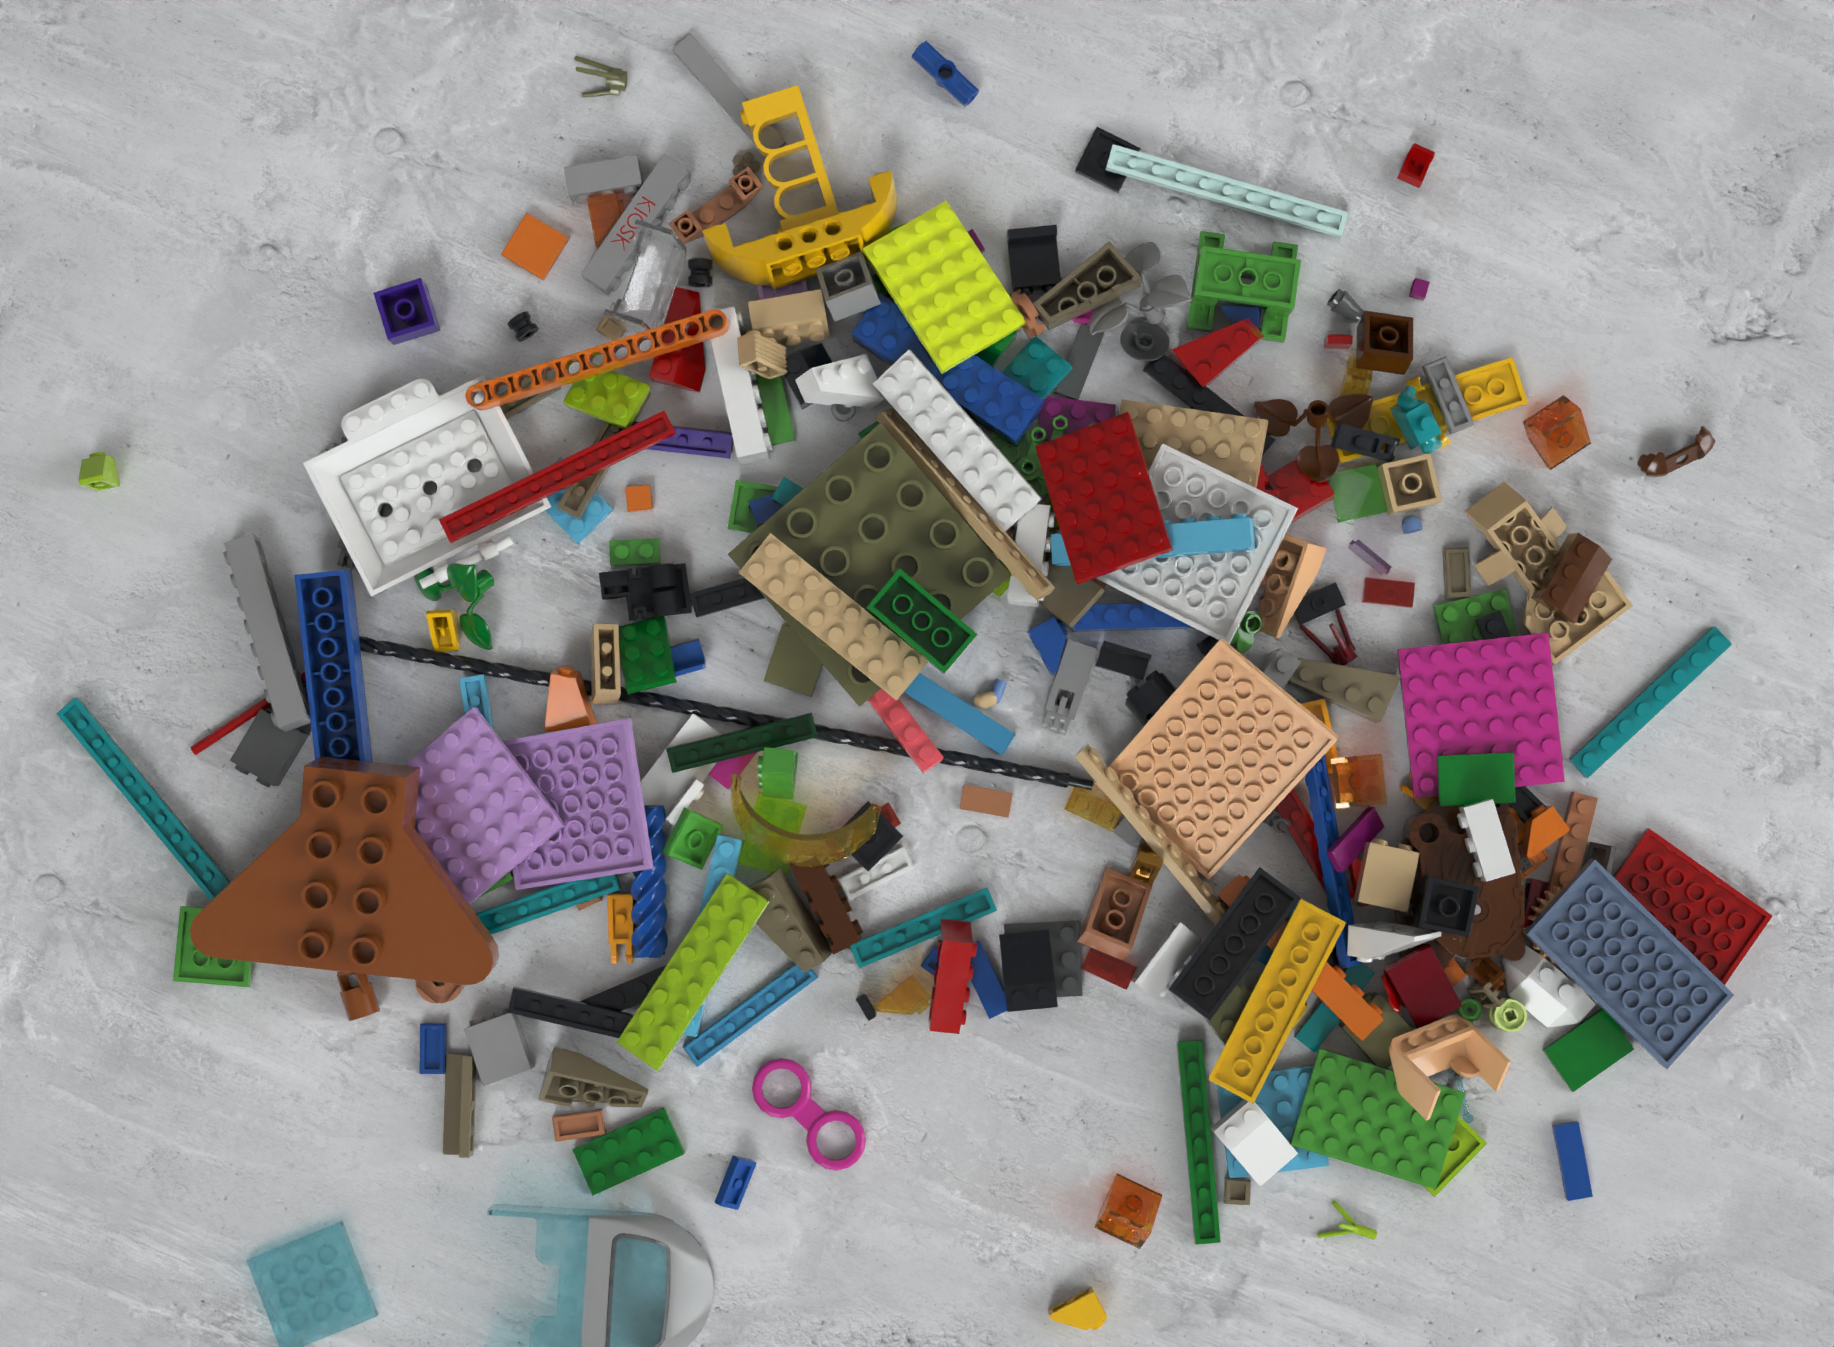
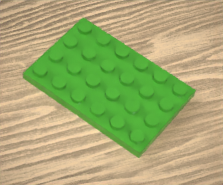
M1318 1047L1290 1144L1301 1149L1436 1189L1465 1092L1433 1082L1441 1091L1430 1119L1425 1120L1399 1094L1392 1069Z

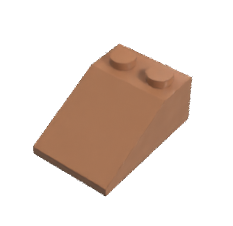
M1106 867L1084 919L1077 942L1123 961L1133 948L1152 886Z

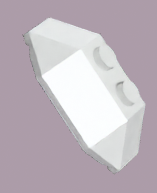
M1525 945V954L1520 960L1510 961L1502 957L1507 995L1523 1004L1526 1011L1544 1026L1555 1027L1579 1024L1595 1006L1593 1000L1583 989Z

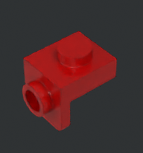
M1414 143L1404 159L1397 179L1420 188L1429 165L1435 156V152Z

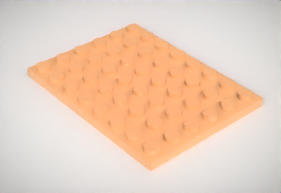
M1220 638L1109 767L1116 772L1120 783L1132 791L1134 800L1139 806L1142 805L1147 809L1150 815L1149 818L1154 824L1161 826L1169 842L1175 844L1180 849L1183 859L1191 863L1199 873L1209 880L1333 746L1339 736L1224 639ZM1095 782L1094 784L1102 790V788L1097 784V782Z

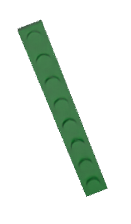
M1178 1041L1177 1054L1195 1245L1221 1243L1203 1041Z

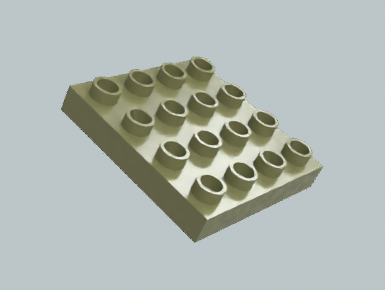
M881 423L728 553V556L741 570L771 533L867 612L869 611L866 609V606L900 568L960 620L1011 576ZM759 590L859 707L881 689Z

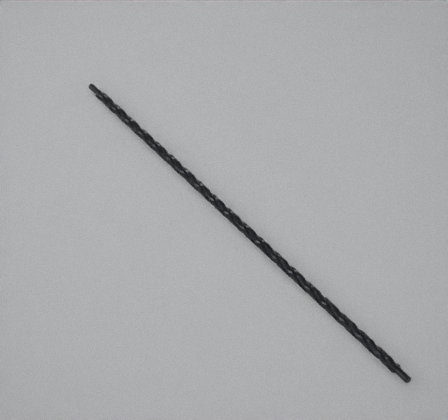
M359 636L360 650L363 652L394 656L404 660L470 671L497 678H507L533 685L549 687L551 673L527 670L522 667L502 663H490L481 659L450 655L445 652L413 648L404 644L376 641L368 637ZM583 679L587 694L592 696L591 681ZM621 687L619 700L631 704L658 707L663 710L688 715L695 714L708 719L734 722L750 727L786 719L766 714H754L749 711L729 707H717L709 703L678 699L652 692L628 694L626 687ZM815 724L818 737L814 739L910 757L898 740L868 736L859 732L828 728ZM937 748L944 757L939 762L941 764L962 766L967 769L987 773H999L1008 777L1039 781L1044 784L1067 788V786L1088 790L1093 788V780L1069 776L1070 773L1056 772L1049 769L1019 765L1013 762L982 758L972 754Z

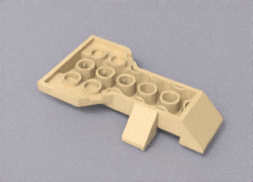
M1502 482L1464 511L1476 529L1482 531L1495 549V551H1492L1473 565L1487 586L1510 573L1513 574L1527 594L1522 626L1528 634L1549 633L1552 665L1557 664L1633 606L1607 569L1575 624L1531 599L1543 579L1544 571L1548 570L1561 548L1556 539L1567 528L1553 507L1538 517L1527 500L1507 483Z

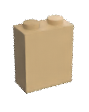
M1373 838V843L1365 842L1354 901L1408 912L1419 852L1412 851L1413 846L1399 843L1397 848L1388 846V841Z

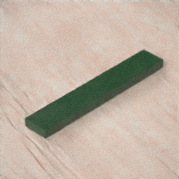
M811 712L669 747L666 750L672 773L764 751V747L776 748L817 738L818 735Z

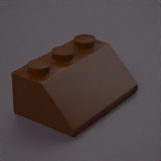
M1580 533L1568 534L1531 599L1575 624L1612 558L1601 546Z

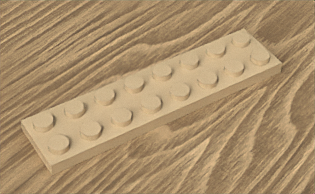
M771 533L738 572L896 701L929 662Z

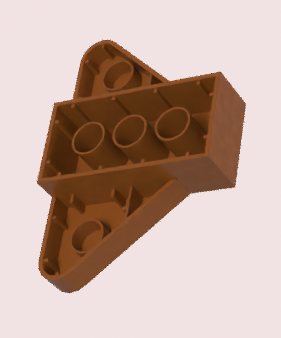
M322 756L304 766L300 817L198 913L192 921L190 928L191 940L196 949L202 954L213 958L461 985H473L483 981L494 969L499 958L498 945L415 831L420 767Z

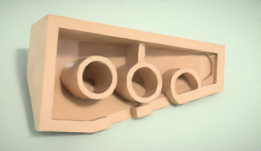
M1285 534L1266 571V581L1262 583L1265 584L1264 598L1260 601L1259 616L1262 620L1260 631L1275 638H1280L1319 572L1327 549L1326 547L1290 534Z

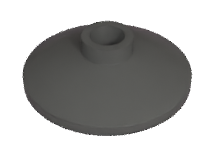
M1146 321L1131 323L1123 329L1120 344L1130 357L1140 361H1154L1163 357L1168 351L1169 337L1160 326Z

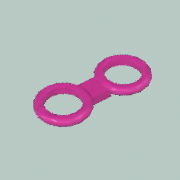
M779 1058L770 1060L761 1066L754 1076L752 1085L754 1101L761 1111L777 1118L793 1116L808 1131L806 1138L808 1152L813 1160L823 1168L837 1171L849 1168L855 1164L863 1154L866 1143L864 1128L858 1119L844 1111L833 1110L825 1112L810 1097L812 1087L809 1075L803 1066L795 1061ZM773 1070H790L800 1080V1097L789 1107H775L768 1103L763 1095V1080ZM832 1121H841L849 1125L856 1138L855 1148L851 1154L839 1160L829 1159L822 1155L816 1142L817 1133L820 1128Z

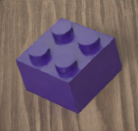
M421 278L373 293L387 339L393 345L441 331L427 284Z

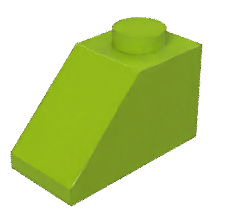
M96 452L90 454V458L82 459L78 479L79 485L96 492L120 486L114 457L105 454V452Z

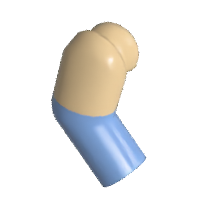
M996 679L991 691L984 694L979 692L975 695L974 703L980 708L985 709L998 704L1007 682Z

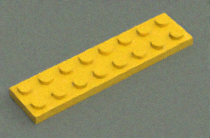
M1513 357L1454 375L1473 422L1528 404ZM1429 383L1425 384L1424 390L1417 392L1414 397L1428 404L1441 431L1448 430ZM1401 392L1373 401L1369 420L1361 429L1400 439L1399 445L1407 443L1390 410L1392 406L1398 404L1397 399ZM1327 417L1326 425L1332 441L1337 421L1331 422ZM1383 443L1381 451L1385 449L1386 443ZM1335 448L1339 455V464L1364 457V455Z
M1300 899L1208 1080L1254 1104L1346 924L1345 921Z

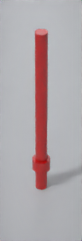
M303 672L302 674H300V676L302 679L303 686L305 687L306 675L305 672ZM266 698L262 699L191 746L192 752L195 755L199 754L255 717L260 709L270 707L271 703L269 704Z

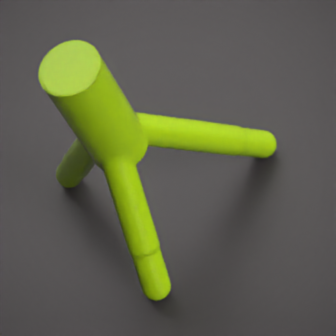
M1333 1201L1332 1205L1350 1224L1339 1223L1338 1226L1344 1229L1319 1233L1317 1235L1318 1238L1354 1233L1374 1240L1377 1236V1230L1357 1224L1336 1201Z

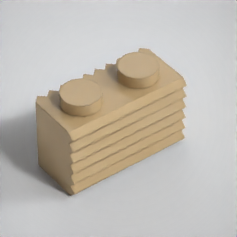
M756 330L748 331L745 335L737 338L739 367L748 369V371L767 379H773L787 373V365H785L787 363L785 360L787 358L785 356L787 353L785 352L786 347L776 343L774 338H766Z

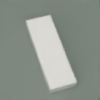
M903 845L886 854L869 872L862 866L837 880L847 900L850 901L915 867Z

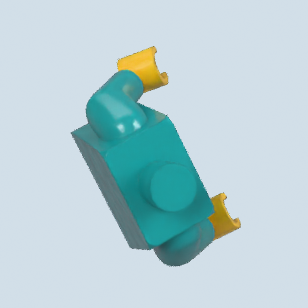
M1420 376L1406 381V387L1398 396V404L1392 406L1390 410L1410 450L1420 445L1421 451L1429 454L1452 443V440H1449L1446 436V430H1440L1428 404L1414 397L1417 392L1424 390V385L1421 386Z

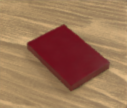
M1429 943L1384 967L1417 1029L1462 1007L1457 994Z

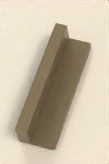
M449 1053L446 1055L443 1154L459 1155V1158H470L474 1155L476 1064L472 1054Z

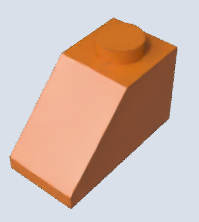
M1542 804L1530 812L1532 816L1526 820L1521 856L1524 859H1531L1570 831L1553 806L1544 807Z

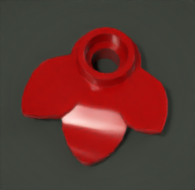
M1384 969V975L1381 976L1385 991L1388 993L1389 1005L1396 1013H1401L1400 1004L1403 1007L1405 1005Z

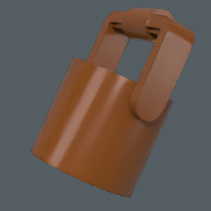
M337 972L342 990L340 995L349 1021L380 1011L372 982L368 981L367 974ZM356 974L359 985L351 988L348 976Z

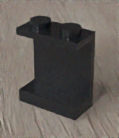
M1057 225L1007 230L1013 292L1020 289L1021 294L1025 293L1026 295H1031L1033 291L1043 290V293H1047L1062 280L1060 277L1056 240Z

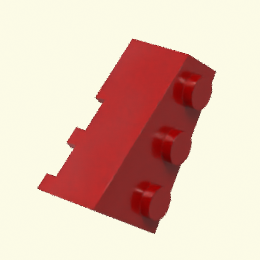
M1247 318L1176 347L1172 351L1200 385L1205 387L1211 384L1265 336L1250 318Z

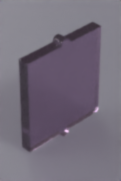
M1352 540L1349 543L1348 548L1380 575L1389 573L1392 567L1360 540Z

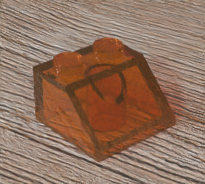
M1564 395L1523 421L1528 440L1550 470L1591 444L1581 408Z
M1382 754L1331 759L1336 809L1388 805Z
M1117 1173L1100 1208L1094 1228L1140 1249L1152 1232L1162 1194Z

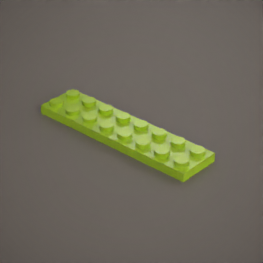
M727 873L617 1040V1043L650 1067L659 1071L770 901Z

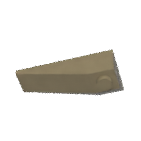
M554 1047L547 1064L539 1100L562 1106H571L572 1102H586V1106H595V1103L601 1102L608 1103L611 1107L642 1108L649 1089L578 1052Z

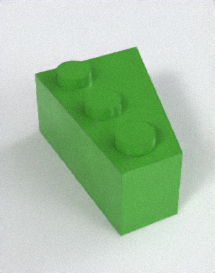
M764 747L763 756H758L759 788H763L764 797L793 800L799 754L795 750Z

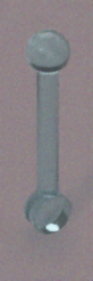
M1455 1073L1454 1079L1458 1082L1459 1090L1464 1091L1462 1082L1464 1077ZM1464 1096L1462 1103L1464 1114L1462 1119L1466 1123H1471L1473 1116L1469 1113L1466 1096Z

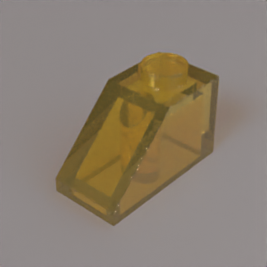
M911 974L875 1004L873 1008L876 1012L912 1015L917 1012L921 1014L930 1006L928 1001L931 997Z

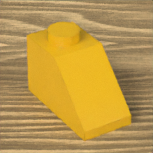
M1092 1287L1048 1310L1051 1320L1085 1331L1090 1328L1091 1330H1096L1105 1324L1104 1321L1108 1319Z

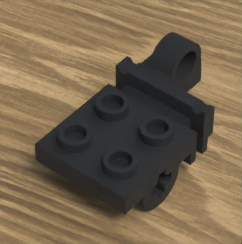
M686 563L658 564L646 568L638 567L636 568V575H633L632 568L599 573L602 599L609 600L626 597L629 621L637 620L638 612H641L642 619L692 612Z

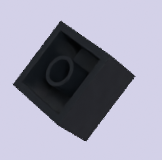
M1424 875L1414 925L1470 938L1480 887Z

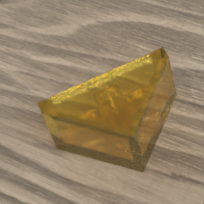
M1348 357L1339 397L1353 394H1368L1372 383L1373 370L1356 368V357Z

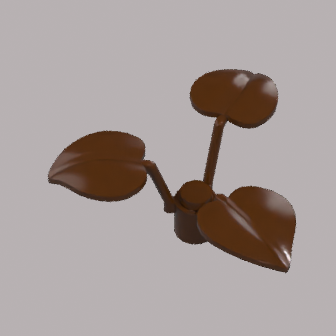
M1362 394L1340 396L1331 401L1329 406L1321 400H1315L1309 404L1308 409H1304L1303 414L1298 419L1295 405L1283 399L1255 402L1254 411L1256 418L1268 420L1266 433L1277 437L1287 435L1290 431V426L1296 427L1307 417L1308 424L1316 428L1315 446H1306L1299 451L1297 466L1302 474L1315 482H1324L1336 472L1339 464V455L1332 445L1320 446L1321 427L1326 424L1327 417L1331 422L1337 421L1357 428L1364 427L1369 420L1373 396Z

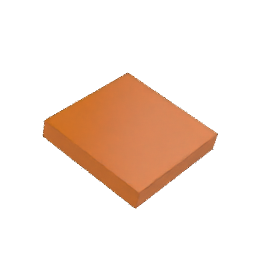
M526 213L501 255L544 281L568 243L569 238Z

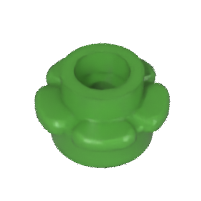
M1465 998L1461 1001L1462 1007L1457 1009L1458 1015L1469 1020L1471 1023L1481 1018L1482 1006L1479 1001ZM1469 1008L1472 1009L1471 1013L1467 1011Z

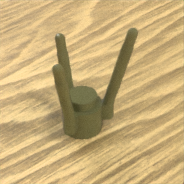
M575 56L576 61L607 71L603 72L576 67L577 72L606 78V86L610 87V89L582 93L583 98L604 95L619 96V91H626L627 71Z

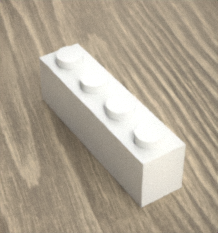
M1036 504L1018 520L1015 543L1047 577L1049 562L1045 561L1046 552H1051L1049 530L1055 526L1056 515L1052 513L1050 505ZM1011 574L1007 596L1009 604L1039 607V601H1044L1045 597L1036 600L1026 591L1021 582Z

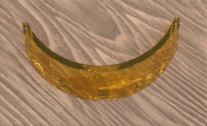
M731 774V804L741 830L759 850L775 860L786 864L793 863L800 867H817L830 864L850 856V854L865 844L866 841H869L876 832L881 807L877 804H872L860 817L850 824L831 832L798 834L780 829L767 822L755 812L740 789L742 777L737 774Z

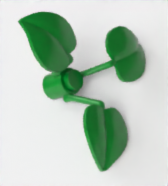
M452 563L447 567L449 585L442 586L440 582H437L425 589L422 588L419 580L434 573V571L428 568L414 575L419 590L431 601H438L441 598V591L455 588L465 601L472 602L466 611L467 614L460 615L462 631L476 646L486 650L493 649L487 623L481 616L473 613V609L479 600L484 598L483 593L494 586V579L487 570L483 569L476 573L475 564Z

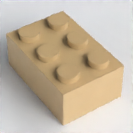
M821 289L748 302L752 330L759 331L766 338H774L776 343L780 345L795 346L800 344V342L810 340L818 342L830 337Z

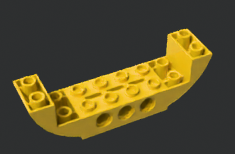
M892 171L880 172L868 178L873 200L871 204H863L856 209L838 212L834 216L816 219L809 224L791 227L787 231L769 234L764 238L752 242H744L736 247H733L726 223L713 225L708 229L702 230L711 258L722 270L732 277L755 285L772 286L773 290L818 276L817 268L861 252L864 247L887 235L897 210V194Z

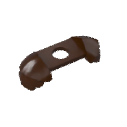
M1701 426L1699 434L1695 437V443L1666 457L1662 452H1659L1657 455L1652 453L1648 455L1643 454L1640 456L1637 465L1647 477L1666 476L1680 467L1705 457L1711 451L1716 441L1705 426ZM1687 454L1682 461L1676 462L1680 456Z

